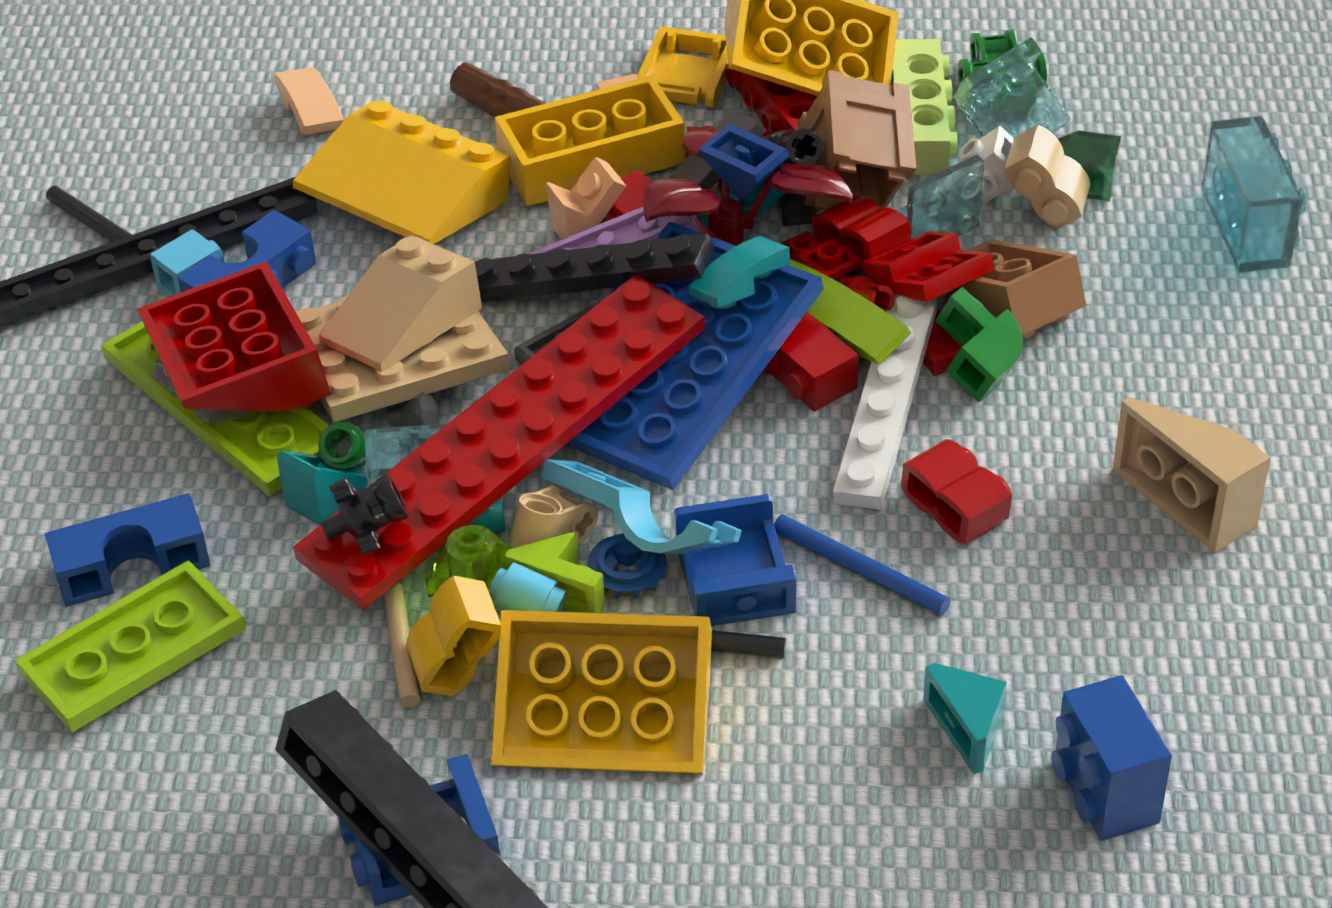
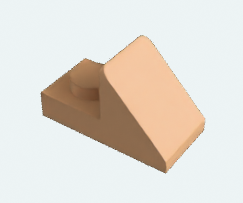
M595 157L571 191L549 182L546 183L552 228L561 240L599 225L626 188L625 183L608 162Z

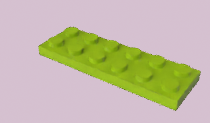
M142 321L101 345L105 360L269 497L282 490L277 462L280 450L320 456L318 448L319 439L323 431L330 425L307 407H298L288 412L184 409Z

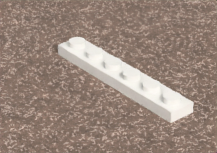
M894 292L895 304L891 310L887 309L886 312L906 325L911 334L880 365L874 362L870 364L833 489L834 504L882 510L938 309L937 298L929 302H923Z

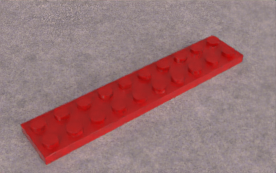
M631 277L384 474H389L395 482L410 517L400 522L390 523L377 530L381 549L363 556L360 546L356 543V537L346 532L329 541L320 525L293 546L296 560L364 611L544 463L545 459L550 458L704 331V316L642 277ZM338 510L335 514H333L331 517L337 515V514L339 513V510Z

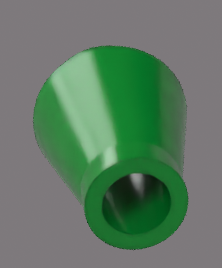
M333 423L323 431L319 439V454L322 460L332 468H359L364 466L370 459V447L365 442L361 430L352 423Z

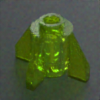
M467 525L454 530L448 536L445 547L425 576L428 598L433 597L437 589L452 576L484 581L489 592L500 568L506 570L504 556L512 548L499 539L490 529L481 525Z

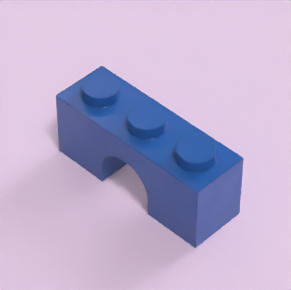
M272 210L242 232L247 260L238 263H226L209 255L178 277L180 293L267 261L280 286L284 288L316 264L311 230L276 210Z
M190 493L44 533L65 607L114 594L111 583L112 572L118 565L127 560L136 558L148 559L158 566L161 576L188 560L198 570L211 566L203 530Z

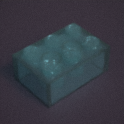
M1263 116L1211 121L1201 191L1238 273L1290 267L1293 250L1298 248L1300 243L1298 224L1300 214H1304L1306 211V196L1303 188L1297 187L1292 177V167L1289 160H1284L1279 150L1277 135L1274 132H1270Z

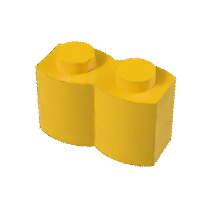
M458 576L450 577L433 595L430 602V612L420 618L410 630L406 647L422 692L451 697L457 695L472 680L476 672L477 661L487 655L497 643L501 634V624L484 581Z

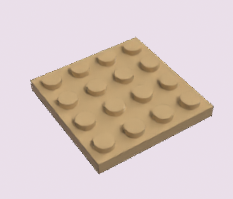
M347 296L340 298L332 304L296 311L318 350L331 392L330 396L320 400L333 423L413 399L422 392L430 394L511 369L508 352L479 311L382 372L320 343L319 333Z

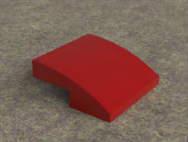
M927 231L861 262L863 271L881 285L890 287L893 292L904 297L923 302H929L995 270L990 252L961 250L957 233Z

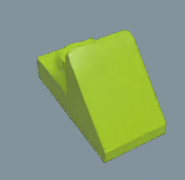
M566 533L509 549L505 554L506 570L515 562L558 581L557 587L568 591L563 606L564 610L578 613H602L604 610L603 573L594 571L587 566L579 565L576 533Z

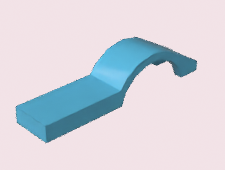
M545 459L541 474L542 479L613 508L615 521L626 539L643 551L664 554H693L739 542L742 530L721 521H715L712 526H709L702 522L691 520L680 535L670 539L655 522L650 509L649 491L577 461Z

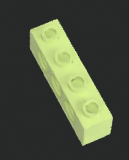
M896 39L891 85L893 82L909 85L917 168L913 175H948L949 157H957L958 150L957 132H949L954 131L955 127L954 106H947L952 104V81L949 80V55L941 54L940 39Z

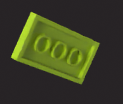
M188 560L15 660V663L23 679L67 729L73 733L246 630L244 616Z

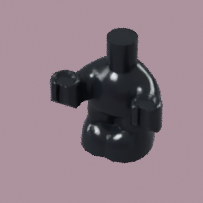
M389 474L382 476L373 485L357 491L350 484L349 480L344 478L329 486L330 491L335 496L336 503H339V513L321 522V526L329 541L346 532L356 537V543L360 546L362 555L367 556L381 549L377 530L390 523L403 521L410 516L406 504Z

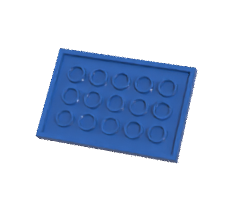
M668 222L655 240L674 238L679 235H701L702 233ZM710 237L714 250L706 268L721 255L736 246ZM787 265L773 270L772 274L768 277L754 279L755 295L738 300L736 305L725 309L712 308L708 303L689 295V286L695 279L653 283L656 287L703 315L705 330L565 445L674 490L824 290L821 277Z

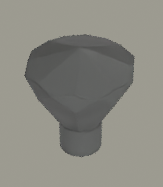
M422 392L404 406L389 408L387 412L389 424L391 426L407 425L425 434L435 433L439 425V409L434 394Z

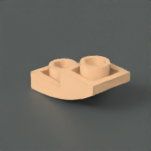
M314 67L274 74V80L286 111H293L302 136L336 130L344 121L333 94Z

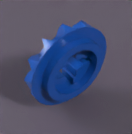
M623 533L600 541L591 550L588 557V567L603 573L604 591L611 590L616 599L624 592H631L638 598L643 589L655 591L658 580L666 578V554L643 551L627 540ZM622 564L626 567H630L636 564V571L633 572L630 569H624L620 572L619 565Z

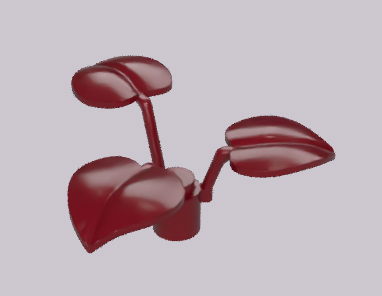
M721 130L688 132L683 136L682 147L687 153L702 158L698 149ZM788 163L782 165L780 173L772 172L769 174L748 214L743 210L741 202L729 199L730 188L723 180L720 200L719 196L711 190H701V187L694 181L674 178L660 179L648 186L644 195L643 212L646 222L665 216L708 215L707 227L724 242L738 246L744 242L745 229H753L754 218L772 186L786 193L834 198L852 203V193L842 177L827 166Z

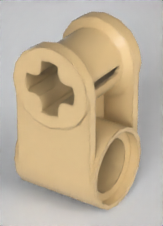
M551 484L545 489L533 493L523 494L519 498L508 544L511 548L566 533H576L578 544H580L593 531L598 519V509L589 502L580 503L567 496L566 490L556 484Z

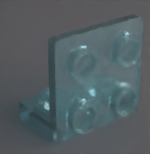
M1032 37L961 81L954 98L981 137L998 126H1001L1013 139L1037 125L1046 128L1053 134L1069 123L1070 116L1034 67L1041 49Z
M979 155L970 157L909 186L907 205L896 211L904 214L909 220L912 228L911 239L927 231L957 233L960 236L979 227L984 160Z

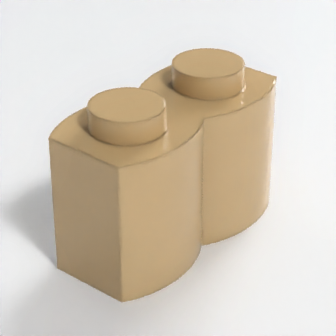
M1040 125L1014 137L1004 168L1005 176L1010 185L1018 193L1031 199V204L1036 214L1046 224L1055 229H1059L1081 218L1090 188L1089 177L1082 166L1072 158L1065 156L1059 140L1049 130Z

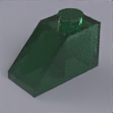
M1078 130L1058 138L1063 147L1064 155L1080 164L1089 177L1090 188L1087 198L1110 201L1118 168L1121 136Z

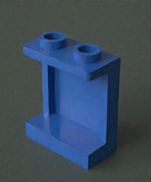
M769 494L678 507L674 510L675 537L685 530L691 520H696L712 526L715 521H721L742 530L739 542L693 554H678L694 616L709 617L711 626L796 613V576L793 566L785 564L773 523V502Z
M468 754L447 759L449 780L432 784V789L456 813L464 818L467 825L492 850L500 855L498 835ZM337 816L344 845L355 843L357 853L350 855V861L357 886L359 888L368 885L374 906L411 896L406 888Z

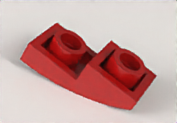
M805 231L780 243L789 247L791 260L808 266L833 280L861 267V259L834 238L822 243L810 232Z

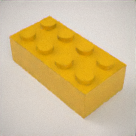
M653 75L494 117L497 150L511 156L510 179L526 206L548 201L547 182L571 191L595 157L608 162L620 178L636 170L641 171L643 174L665 170L669 167L680 165L685 160V150L682 147V139L685 135L684 121Z

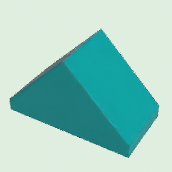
M280 450L277 457L286 507L318 525H321V522L327 520L339 510V503H336L335 496L329 489L330 485L347 478L350 484L357 491H360L367 486L370 477L352 467L346 469L332 468L322 460L321 456Z
M937 663L925 666L923 701L973 774L983 771L1004 715L1007 682Z

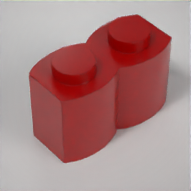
M853 195L852 203L842 201L811 217L814 236L824 243L833 238L861 259V262L911 239V224L904 214L889 207L879 208L874 201L861 195Z
M946 439L903 463L901 489L904 494L921 511L933 515L940 527L956 541L967 544L1009 519L1012 493L1008 483L1001 476L995 475L986 468L979 467L974 454L955 441Z

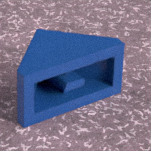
M730 123L698 149L701 157L741 202L759 189L766 182L769 174L777 172L789 157L786 148Z

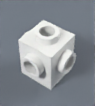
M998 126L980 139H971L963 146L959 153L960 160L956 178L966 191L973 193L984 204L998 195L1005 196L1014 189L1004 173L1013 138L1001 126Z

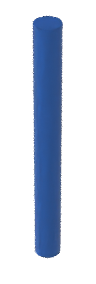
M783 514L779 515L774 523L776 533L940 616L945 614L950 605L949 597Z

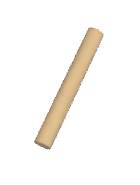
M397 583L384 594L400 705L403 708L411 709L417 707L421 699L417 676L406 647L410 629L403 586Z

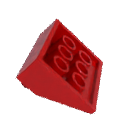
M267 261L137 309L184 409L288 412L298 407L310 406L317 400L331 395L318 350Z

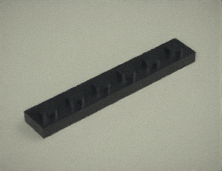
M708 234L679 235L674 238L649 241L638 240L624 244H602L589 248L560 249L554 252L519 254L517 256L495 259L483 258L474 262L481 302L616 288L623 285L633 276L642 277L651 284L700 279L712 255L714 245Z

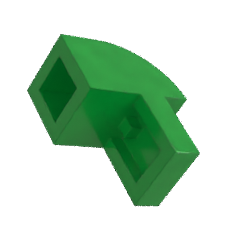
M961 287L949 298L935 321L962 346L946 372L980 403L1000 385L1019 358L1023 347V336L1017 320L1008 309L995 318L979 300L975 299Z

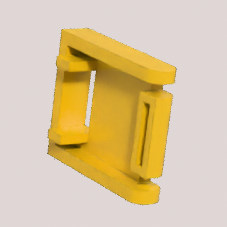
M660 26L637 74L638 79L653 75L671 102L699 105L702 99L705 100L706 107L715 108L727 80L725 75V65L728 64L726 36ZM677 50L712 55V58L678 54Z

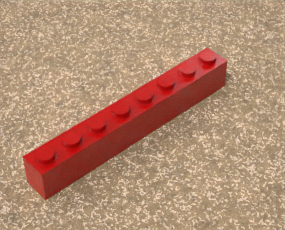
M639 170L622 177L621 180L625 183L626 188L600 224L643 207L645 191L653 181ZM694 217L699 233L708 234L710 237L723 241ZM807 311L763 371L775 377L786 387L793 398L800 399L815 412L857 389L859 354Z

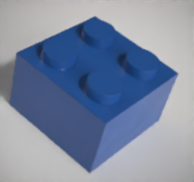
M1116 676L1063 692L1060 716L1056 717L1055 722L1058 734L1056 750L1052 751L1051 760L1058 779L1061 782L1067 781L1074 793L1075 806L1082 821L1091 823L1100 841L1159 824L1172 754L1124 676Z

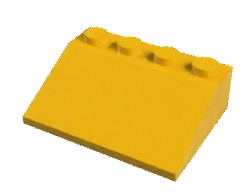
M727 0L724 26L729 68L815 96L822 89V79L828 70L843 72L848 77L891 85L899 12L863 0Z
M376 100L350 113L294 178L293 188L401 236L410 237L413 235L429 243L436 244L508 202L511 156L495 150L490 144L476 142L461 136L454 129L442 128L432 124L420 115L408 114L396 109L389 102Z
M501 610V634L499 637L491 756L492 767L703 775L712 628L709 617Z

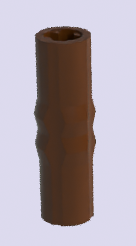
M468 62L459 65L454 70L450 79V90L452 93L482 108L494 117L546 103L532 96L525 89L514 86L508 80L498 78Z

